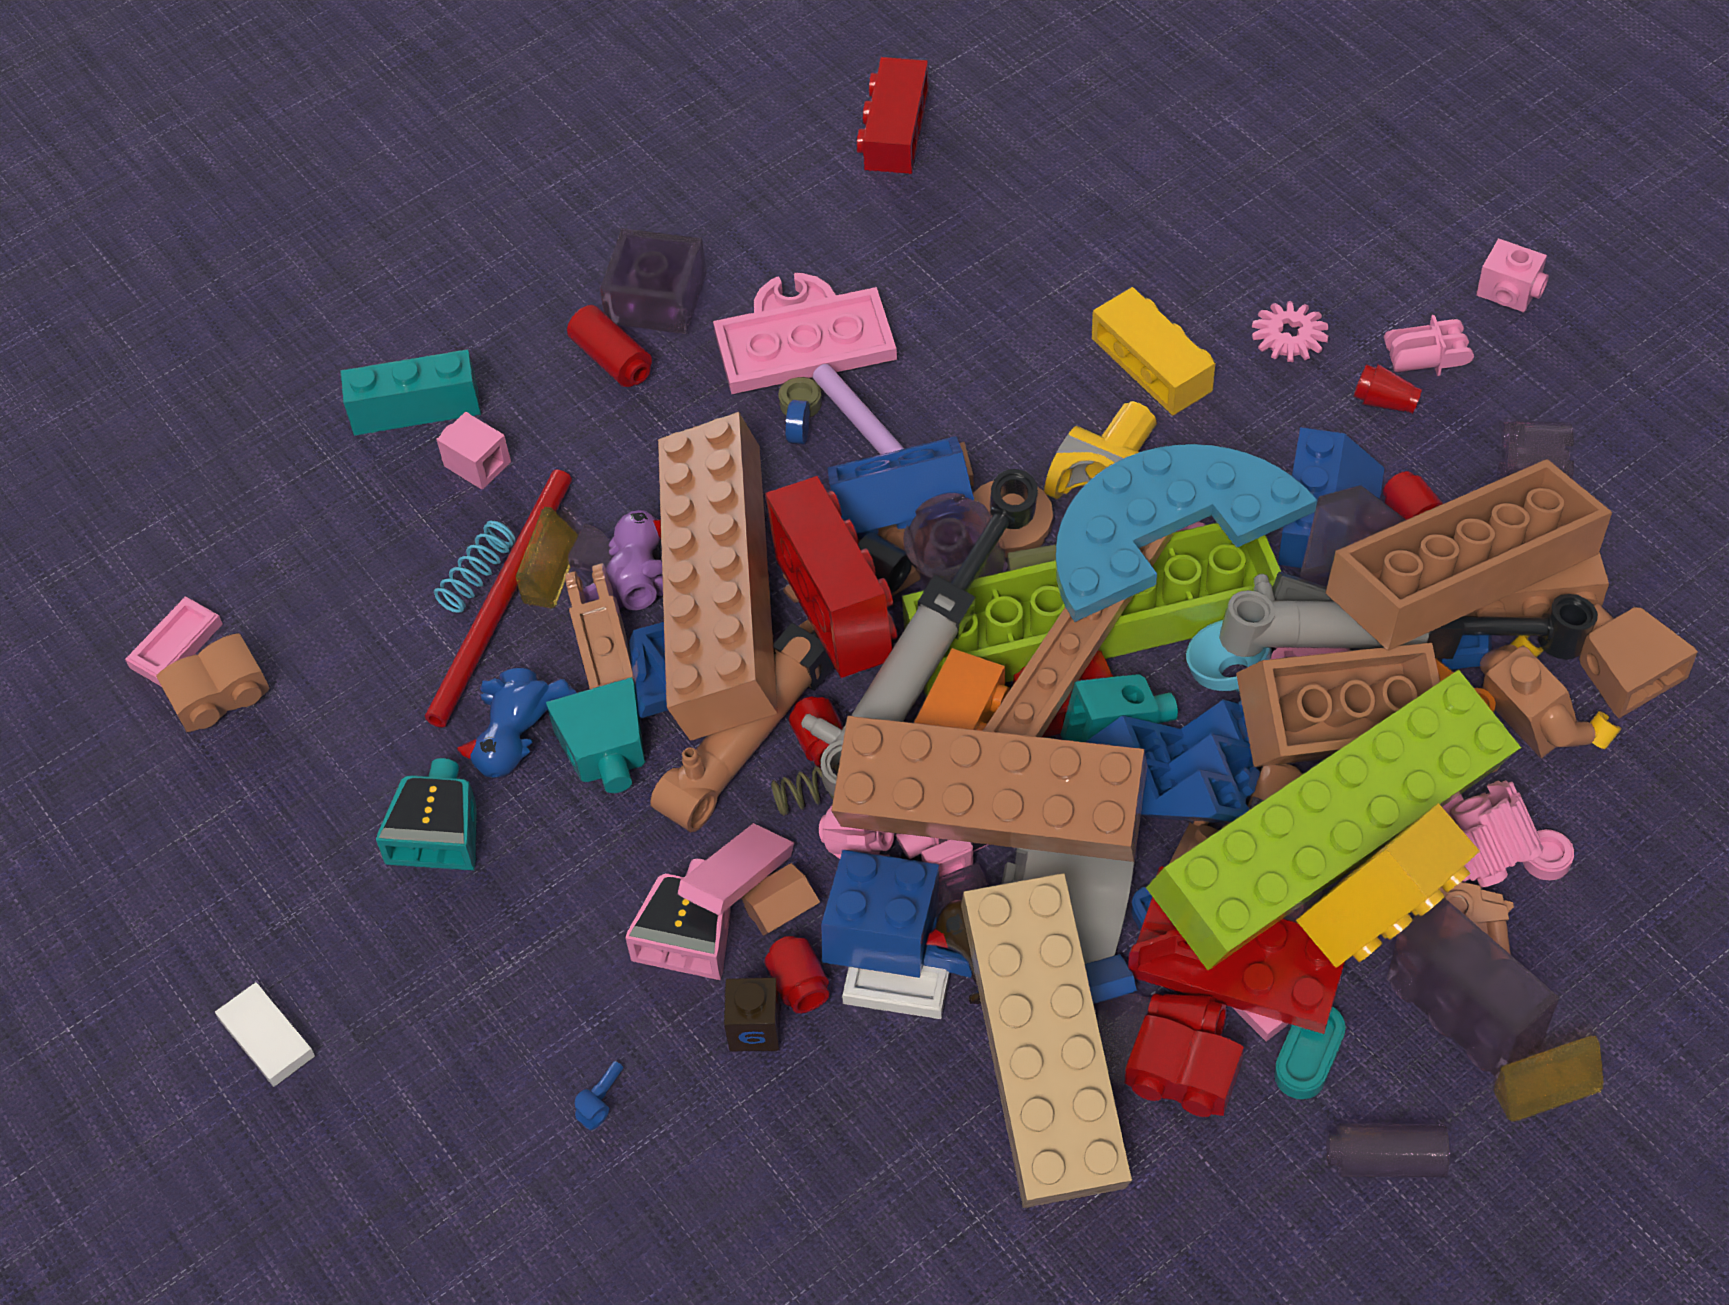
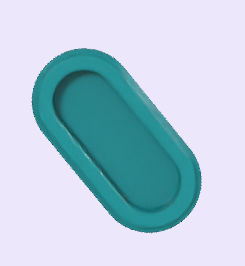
M1332 1007L1324 1034L1295 1025L1291 1026L1277 1058L1274 1071L1277 1086L1287 1096L1295 1099H1309L1316 1096L1323 1089L1342 1045L1346 1030L1344 1018L1337 1009Z

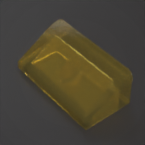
M550 507L542 509L516 574V580L524 604L554 608L557 605L565 584V574L569 573L580 545L578 534Z
M1591 1035L1502 1066L1493 1091L1507 1118L1511 1122H1516L1600 1092L1603 1089L1604 1080L1599 1040L1596 1035L1593 1037Z

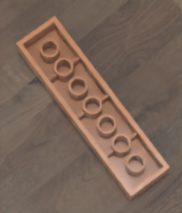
M739 412L658 439L667 709L690 741L778 714L760 446Z

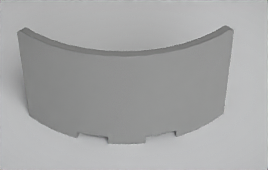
M1017 848L1015 864L1006 863L1001 885L1065 873L1084 964L1114 956L1126 913L1134 862Z

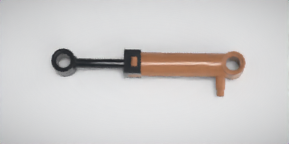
M871 532L861 539L858 547L860 550L866 548L869 551L874 563L876 578L878 580L884 578L892 594L907 579L913 564V556L911 553ZM791 623L773 644L778 714L708 735L696 749L689 747L683 750V765L680 768H672L667 771L656 784L650 800L653 809L689 832L699 830L708 821L715 809L719 794L805 690L810 688L815 691L834 668L815 630L809 633Z

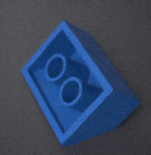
M1300 427L1292 477L1306 487L1317 499V506L1314 513L1283 526L1278 565L1330 573L1337 550L1375 534L1385 468L1345 433Z
M957 436L828 467L831 491H834L839 501L841 517L843 521L851 520L858 540L871 532L878 534V528L896 524L897 529L917 526L923 522L922 517L940 513L941 518L959 516L967 511V506L975 505L963 451Z

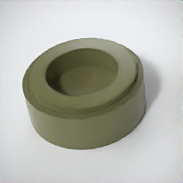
M806 377L792 378L786 381L779 389V405L785 415H787L788 405L792 400L808 401L810 417L817 414L822 406L820 386L812 379Z

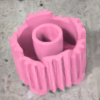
M1506 780L1488 784L1487 788L1490 792L1488 794L1482 793L1466 800L1460 794L1442 807L1480 850L1477 855L1464 865L1470 871V874L1461 882L1477 879L1481 887L1500 883L1508 876L1507 867L1515 866L1516 862L1532 860L1543 852L1540 837L1520 793H1517L1513 782H1507Z

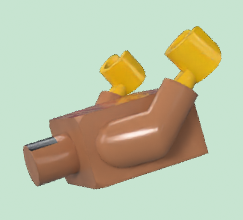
M1518 636L1511 644L1491 650L1482 657L1480 668L1485 675L1483 689L1487 690L1494 697L1496 712L1540 758H1543L1556 747L1583 746L1593 743L1601 749H1606L1622 728L1608 722L1609 716L1601 711H1598L1590 723L1585 721L1577 722L1569 692L1536 658L1544 650L1542 647H1535L1528 640L1530 636Z

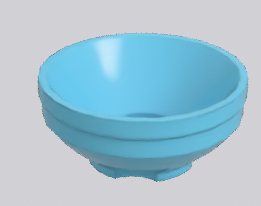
M1223 620L1206 626L1192 638L1186 651L1187 664L1194 679L1200 685L1217 691H1239L1237 676L1225 677L1222 675L1224 670L1236 664L1249 667L1262 660H1269L1272 655V648H1264L1262 652L1251 657L1236 656L1228 652L1222 646L1219 639Z

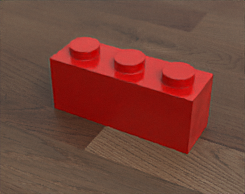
M881 57L878 72L871 73L869 96L872 97V100L865 101L863 109V124L866 127L865 129H859L857 135V153H863L864 170L912 174L929 91L928 60Z

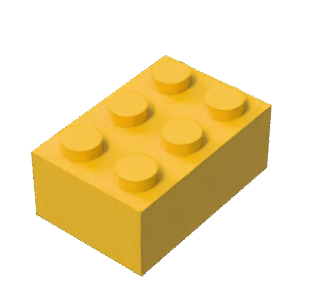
M1438 803L1348 874L1297 918L1296 921L1336 968L1351 956H1354L1358 962H1361L1383 944L1378 938L1380 934L1384 939H1392L1413 921L1408 913L1412 912L1414 916L1419 914L1421 917L1445 897L1439 890L1440 887L1447 893L1470 874V871L1464 865L1477 855L1480 850Z

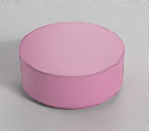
M1549 829L1537 831L1543 846V852L1540 856L1523 862L1524 867L1531 875L1542 880L1562 878L1570 870L1574 859L1572 843L1560 832Z

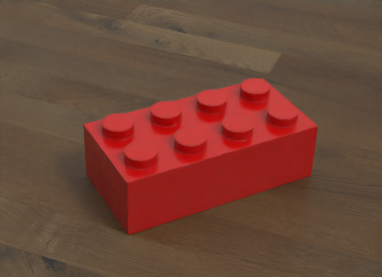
M818 476L765 493L776 560L840 678L883 664L892 651L891 640L897 639L894 622L887 611V607L893 605L891 591L884 578L879 580L876 578L874 563L869 551L866 548L860 550L858 547L857 534L851 520L843 521L840 504L834 491L827 492Z

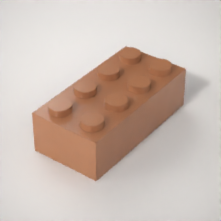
M1432 643L1398 646L1389 651L1385 648L1262 660L1237 672L1236 676L1254 767L1326 759L1440 682Z

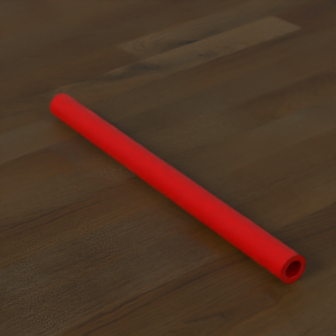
M558 469L552 471L425 714V719L430 724L436 727L446 726L572 482L571 476L565 471Z

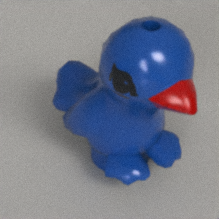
M524 668L508 669L500 674L499 679L494 678L490 681H482L480 690L483 692L481 699L484 701V704L491 705L490 724L478 738L457 747L462 756L471 759L474 766L484 776L489 778L504 777L514 771L521 759L530 753L527 746L532 744V740L520 739V735L533 726L548 711L546 702L576 694L577 692L569 686L565 679H560L547 685L546 682L537 680L535 672Z

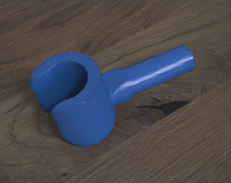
M616 1061L610 1065L591 1091L589 1089L582 1090L575 1098V1117L589 1130L599 1127L609 1113V1107L602 1099L623 1070V1066Z

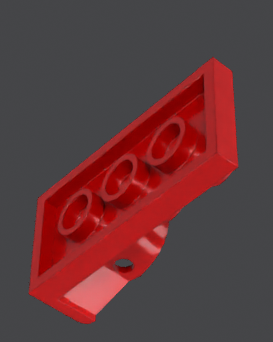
M1161 866V867L1158 868V871H1157L1156 876H1157V875L1161 872V870L1164 868L1163 866ZM1153 897L1137 943L1131 947L1128 968L1133 973L1134 979L1189 995L1214 996L1215 1002L1224 1003L1226 1006L1252 1012L1322 1034L1325 1033L1345 962H1343L1336 968L1298 923L1281 919L1216 966L1207 970Z

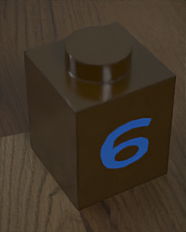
M776 978L726 979L724 1027L729 1052L780 1051L781 1005Z

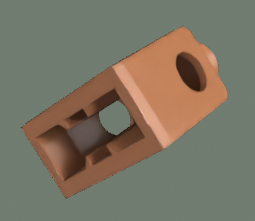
M1600 604L1594 605L1597 610L1598 619L1592 632L1585 639L1579 660L1591 681L1618 718L1623 717L1689 677L1698 653L1692 645L1642 608L1634 607L1614 619Z

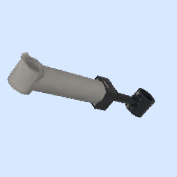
M1008 469L1001 472L994 479L990 494V514L992 517L951 583L934 574L918 600L916 613L851 716L904 721L954 638L959 639L974 615L976 597L967 591L1006 528L1020 529L1028 525L1034 517L1038 489L1034 478L1026 471ZM1008 494H1017L1024 498L1025 501L1019 505H1010L1002 498ZM806 714L801 722L802 727L810 731L813 736L829 744L821 757L822 782L826 790L834 796L837 776L832 770L840 763L846 724L841 730L822 718Z
M1258 574L1254 578V591H1241L1231 597L1219 635L1222 646L1228 652L1241 657L1255 656L1262 652L1264 648H1384L1334 601L1275 600L1272 585L1265 574ZM1564 594L1554 599L1548 613H1544L1542 617L1463 616L1400 646L1432 643L1435 659H1453L1462 635L1538 636V642L1544 651L1553 657L1568 660L1581 655L1585 639L1592 632L1597 622L1598 614L1594 605L1587 599L1579 595Z

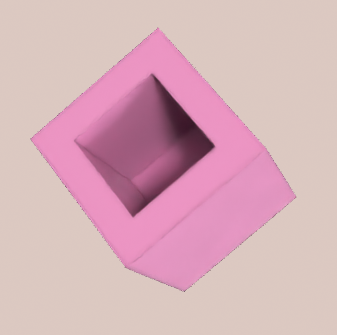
M467 412L461 415L453 424L448 425L436 439L444 467L482 490L511 463L504 434Z

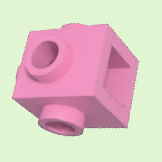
M1498 238L1482 267L1476 296L1525 312L1532 298L1540 299L1549 278L1548 274L1543 273L1547 255Z

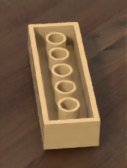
M1065 873L964 891L961 908L1023 1208L1126 1189L1132 1179Z

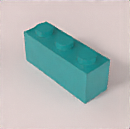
M468 349L341 370L343 403L354 436L457 419L465 412L472 416L481 415L477 381Z

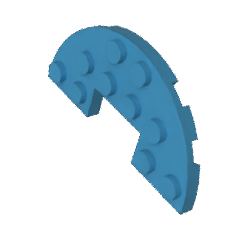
M1186 444L1158 447L1136 453L1098 473L1084 485L1067 508L1060 524L1056 545V579L1060 595L1073 621L1076 622L1156 585L1157 573L1139 548L1211 515L1237 548L1316 511L1317 499L1306 487L1281 468L1264 459L1238 450L1213 445Z

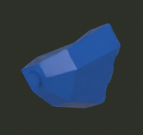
M1226 700L1220 701L1181 729L1122 715L1086 741V743L1145 750L1147 773L1141 810L1142 816L1158 819L1231 823L1249 811V807L1245 804L1246 798L1254 793L1260 771L1253 765L1247 728L1242 719L1244 714L1240 711L1238 703Z

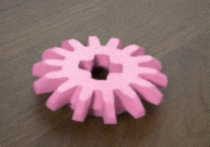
M1292 301L1287 302L1286 311H1283L1282 307L1276 303L1271 304L1270 308L1273 313L1268 310H1261L1258 316L1262 319L1255 320L1252 323V328L1260 329L1252 334L1253 340L1264 339L1258 349L1263 352L1270 348L1273 351L1271 358L1277 359L1279 355L1287 356V362H1294V356L1301 355L1304 360L1310 359L1309 349L1319 354L1322 351V347L1317 341L1327 343L1329 337L1322 332L1328 330V324L1323 321H1317L1322 318L1320 312H1311L1305 316L1309 310V305L1304 304L1295 312ZM1289 323L1292 328L1299 326L1297 336L1292 337L1288 332L1281 333L1283 331V324Z

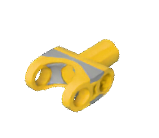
M1131 401L1122 405L1102 436L1078 426L1073 427L1059 446L1051 463L1045 481V494L1059 499L1071 489L1086 485L1093 477L1110 465L1139 453L1138 451L1156 426L1155 416L1146 406Z

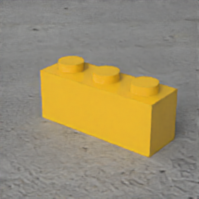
M1131 287L1093 310L1092 340L1172 416L1213 391L1215 362L1206 350L1198 348L1186 336L1178 324H1172L1159 312L1152 300L1149 298L1145 299L1135 288Z

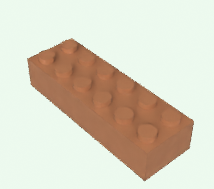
M1546 459L1337 550L1326 594L1389 651L1599 554L1612 511Z
M847 716L831 811L841 827L1135 862L1147 773L1145 750Z

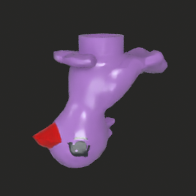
M637 510L623 515L617 522L614 537L609 543V547H611L609 554L613 557L609 561L606 571L611 583L613 596L616 597L619 608L625 607L629 610H641L651 605L657 595H663L662 561L654 560L653 551L661 540V519L655 518L647 511ZM594 583L583 589L586 603L599 599Z

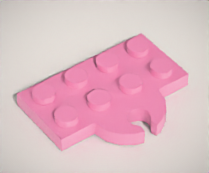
M794 273L795 290L800 294L794 297H785L782 295V281L778 276L759 289L754 299V313L713 321L714 332L731 394L783 384L796 377L812 378L816 368L822 364H829L835 372L897 360L895 342L877 287L835 295L830 285L819 277L804 273Z

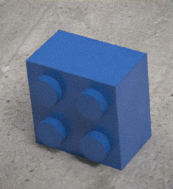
M842 850L821 923L822 962L920 978L928 946L926 941L932 931L938 907L939 864Z

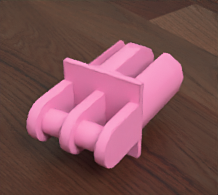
M1432 315L1430 325L1387 331L1384 335V342L1386 348L1390 351L1394 372L1435 368L1437 376H1440L1442 368L1463 366L1470 363L1474 358V354L1471 348L1467 347L1469 340L1462 333L1464 330L1462 322L1458 319L1437 322L1435 315Z

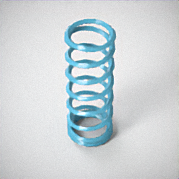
M493 520L487 521L483 527L484 534L476 536L475 545L467 547V556L460 557L457 561L458 567L450 569V579L442 580L440 588L434 590L435 598L447 610L460 613L466 609V605L460 597L444 588L445 583L451 582L455 589L467 598H474L475 596L473 590L468 585L453 579L455 571H460L463 577L474 586H483L482 579L476 573L461 566L463 560L468 559L471 565L481 574L492 575L490 567L485 562L470 556L471 549L477 548L479 553L490 563L500 564L501 562L499 556L494 551L479 545L480 538L486 537L489 544L501 553H508L509 548H512L516 540L513 532L503 523ZM490 527L502 532L509 542L496 536ZM484 551H486V552H488L489 554H491L496 560H493L492 558H490L489 556H487V555L484 553ZM475 562L482 565L487 571L481 569ZM466 573L473 576L479 583L472 580ZM458 585L465 588L470 594L463 591ZM441 591L446 600L458 609H455L447 605L439 597L438 592ZM448 595L453 597L458 602V604L454 602Z

